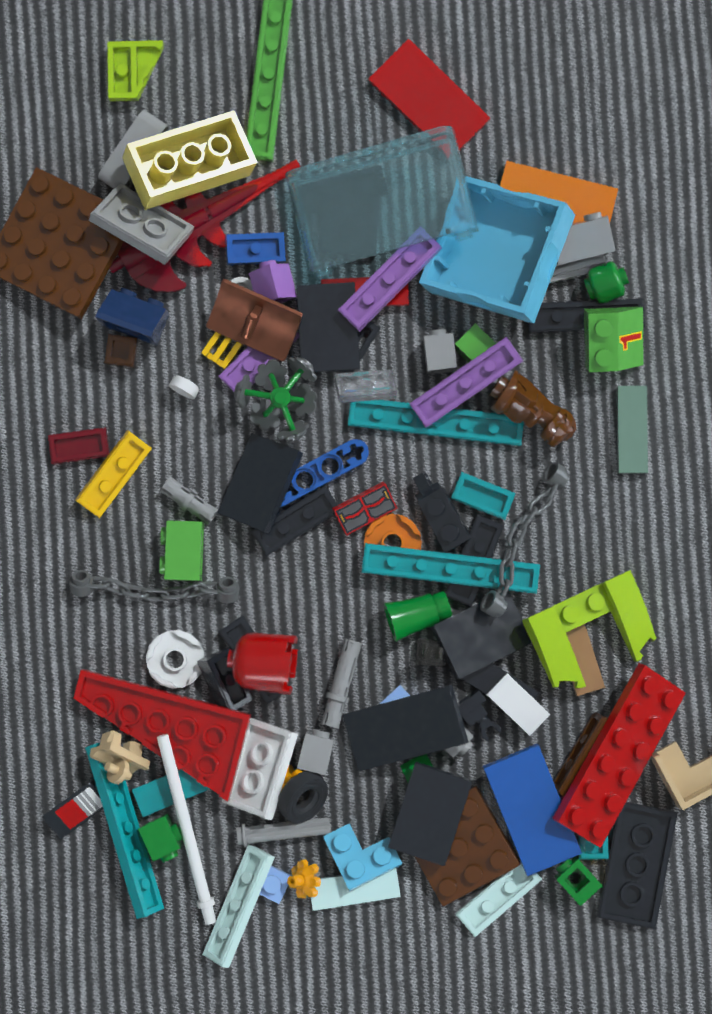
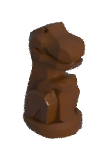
M517 370L512 372L508 378L501 376L489 394L495 398L490 407L491 410L497 414H505L514 423L524 421L525 425L529 428L538 423L543 428L540 437L544 441L547 440V444L551 447H556L563 440L568 441L576 431V422L573 415L568 410L552 404Z

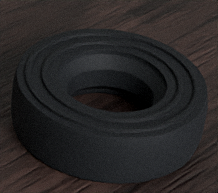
M304 771L295 775L287 782L279 795V811L286 819L293 823L308 821L323 807L328 795V786L324 779L314 772ZM310 789V792L306 799L302 803L296 805L299 797L305 791Z

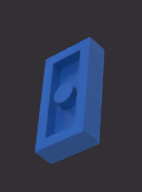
M284 232L226 234L225 236L227 265L260 264L269 260H276V263L286 262Z

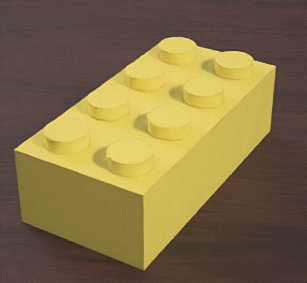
M235 111L129 143L122 157L144 210L248 177L257 164Z

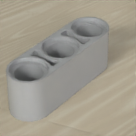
M143 110L102 167L98 179L113 189L119 183L130 189L133 182L122 159L127 144L167 132L169 126L146 110Z

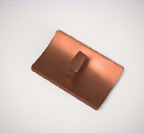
M223 279L206 327L284 362L296 336L303 314L227 279Z

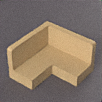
M676 741L653 752L651 760L677 808L684 810L712 795V755L689 766Z

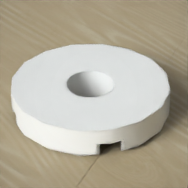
M181 630L167 631L158 635L149 645L146 654L147 668L151 677L160 685L171 689L183 688L193 683L201 675L202 672L197 661L205 657L204 650L200 642L190 633ZM172 651H179L183 655V664L178 668L171 667L167 661L168 655Z

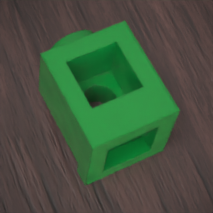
M576 856L572 860L568 859L559 863L555 868L558 872L554 876L555 879L580 906L603 886ZM573 872L580 874L579 881L575 883L569 879Z

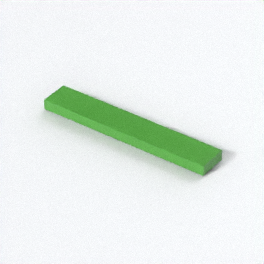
M263 0L246 136L256 160L273 162L293 0Z

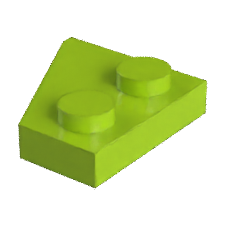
M163 40L107 42L109 101H139L164 49Z

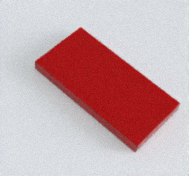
M410 39L368 78V82L449 160L491 119Z

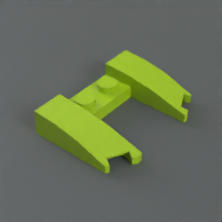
M631 570L623 572L522 620L553 688L559 687V681L575 682V688L578 689L586 687L566 632L608 612H611L634 662L642 659L643 655L640 653V650L648 640L651 642L656 640L648 611Z

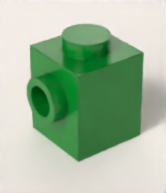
M168 813L138 828L152 861L160 858L162 863L178 856L177 850L183 846L181 843L183 837L178 823H172Z

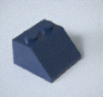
M121 288L120 292L111 289L95 316L103 327L158 346L169 316L167 309L163 308L164 303L152 298H148L147 302L136 298L137 294L128 289Z

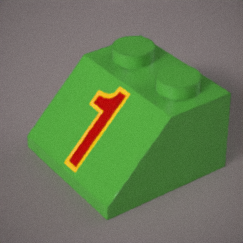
M643 307L584 309L585 368L589 372L621 371L643 365Z

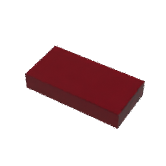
M106 427L48 435L51 464L53 465L106 458L110 454Z

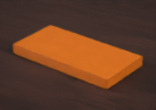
M507 160L500 183L501 187L513 192L532 193L566 202L575 214L573 224L584 221V215L600 211L602 216H608L610 223L618 193V188Z

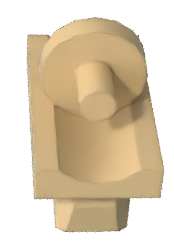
M109 731L102 734L100 746L90 750L91 758L105 764L104 769L108 771V781L113 784H120L124 780H130L136 770L149 769L150 761L142 757L143 745L136 741H129L123 743V747H121L122 734L116 731Z

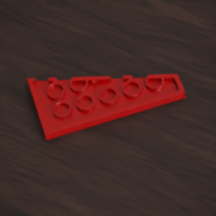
M80 670L73 699L100 717L107 719L127 735H131L140 741L142 745L161 758L157 736L168 734L177 768L195 778L203 786H207L219 794L227 802L230 801L252 714L89 670Z

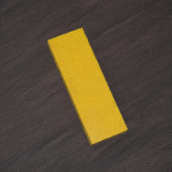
M127 430L75 501L100 518L152 448Z

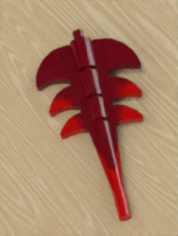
M295 159L272 173L209 199H206L201 192L185 197L187 208L182 210L173 201L160 205V207L194 226L192 234L173 256H177L181 261L190 266H212V261L201 252L198 246V238L203 236L213 245L226 248V235L220 223L277 182L301 170L298 161ZM125 241L118 252L119 257L114 259L110 267L112 274L125 267L136 283L156 293H172L187 287L186 283L180 280L173 272L170 260L164 265Z

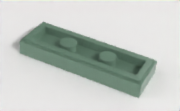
M617 386V474H647V386Z

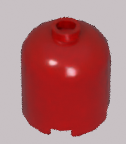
M247 633L237 641L235 650H229L227 667L232 668L233 677L241 687L291 695L293 688L288 686L289 678H295L298 659V649H292V644L297 643L298 637L294 635Z

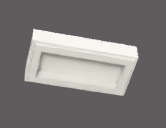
M507 673L486 694L529 736L550 715Z

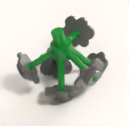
M290 357L288 359L289 366L295 374L283 388L282 386L286 382L284 375H286L287 369L284 366H280L278 360L271 359L266 365L261 364L258 366V373L255 375L254 381L258 386H264L266 390H272V392L251 390L252 383L250 382V377L245 374L243 379L235 386L234 397L241 409H244L245 405L249 404L251 396L266 398L262 399L259 403H253L251 405L252 413L249 415L250 422L253 425H259V428L263 431L268 430L269 427L275 429L280 425L278 415L280 414L279 408H281L288 426L283 427L276 436L278 439L285 438L288 441H296L307 432L306 429L309 428V424L303 423V421L293 423L289 410L296 411V415L299 417L305 416L306 413H314L317 407L315 403L317 393L311 391L310 386L306 383L300 384L297 389L291 388L300 376L305 380L309 379L311 381H316L317 376L314 374L313 365L308 360Z

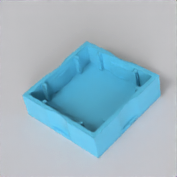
M460 175L446 211L443 229L436 240L442 249L425 266L419 283L432 294L534 324L575 214L566 202L532 193L513 192L504 189L498 184Z

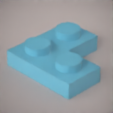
M350 823L323 836L349 891L402 865L396 850L388 848L390 837L362 850Z

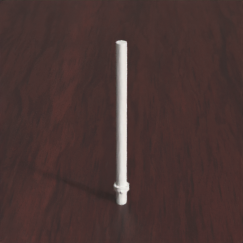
M163 734L157 736V741L199 899L196 902L197 907L202 910L205 925L213 924L216 922L213 909L215 904L214 897H210L169 735Z

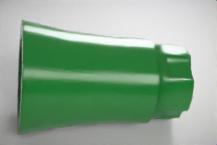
M444 591L432 595L428 593L402 601L383 603L386 619L395 642L436 625L440 621L452 616L451 607Z

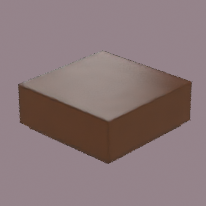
M108 334L104 363L134 368L138 338Z

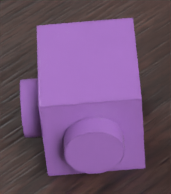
M269 260L260 263L259 269L249 273L254 292L281 304L297 297L289 264H276V260Z

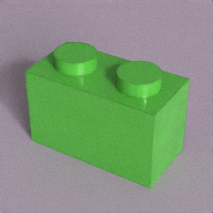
M166 521V527L161 528V545L166 546L165 556L160 557L159 570L160 574H164V580L202 581L203 522Z

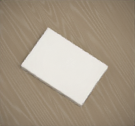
M251 718L230 801L227 802L222 798V802L264 819L273 820L298 734Z

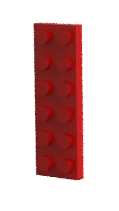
M638 663L552 819L601 848L686 692L646 665Z

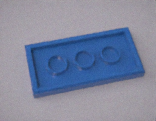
M538 744L482 766L527 877L582 854L574 832L552 819L561 804V799Z

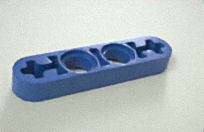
M353 439L296 469L291 482L298 494L293 496L292 491L287 492L281 507L287 506L364 464L369 456L368 446L360 439ZM355 445L356 448L362 447L364 451L361 453V459L357 460L355 457L346 460L350 466L344 468L342 459L337 453L342 451L344 457L350 454L351 446ZM329 458L335 459L339 464L338 471L332 475H328L322 470V463ZM308 472L312 475L313 483L309 488L304 489L297 485L296 478L300 473Z

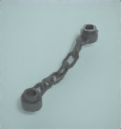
M557 462L551 463L543 474V481L548 484L545 492L529 503L527 512L521 520L513 524L508 534V546L504 560L501 561L499 568L500 585L497 592L494 590L489 591L484 596L480 605L481 611L491 617H500L507 608L505 596L514 581L513 561L517 548L526 534L527 526L535 515L541 514L551 505L557 488H562L569 479L567 469ZM542 498L544 502H547L540 509L533 506ZM517 527L519 530H522L518 540H511ZM504 566L510 567L509 579L503 580Z
M85 570L75 571L69 580L70 592L78 597L88 596L94 589H106L118 595L147 601H166L193 598L202 594H216V598L220 602L233 603L240 596L239 584L232 577H223L219 582H195L184 587L166 589L145 588L125 584L110 577L91 576ZM93 581H102L101 585L93 584ZM114 583L121 586V591L110 587V584ZM199 586V591L189 594L188 589ZM207 586H216V590L208 589ZM129 589L139 590L141 593H130ZM180 591L181 595H169V592ZM149 592L161 593V597H151Z

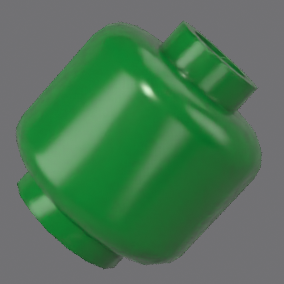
M612 261L589 269L588 277L584 278L591 300L596 299L600 304L624 296V285L629 284L624 267L618 269L617 265Z

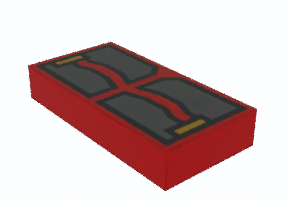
M384 481L332 508L346 536L398 509Z

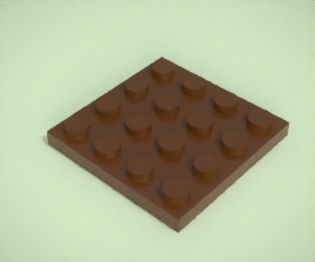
M36 167L0 232V279L82 320L124 243L123 240L89 221L90 214L103 199Z

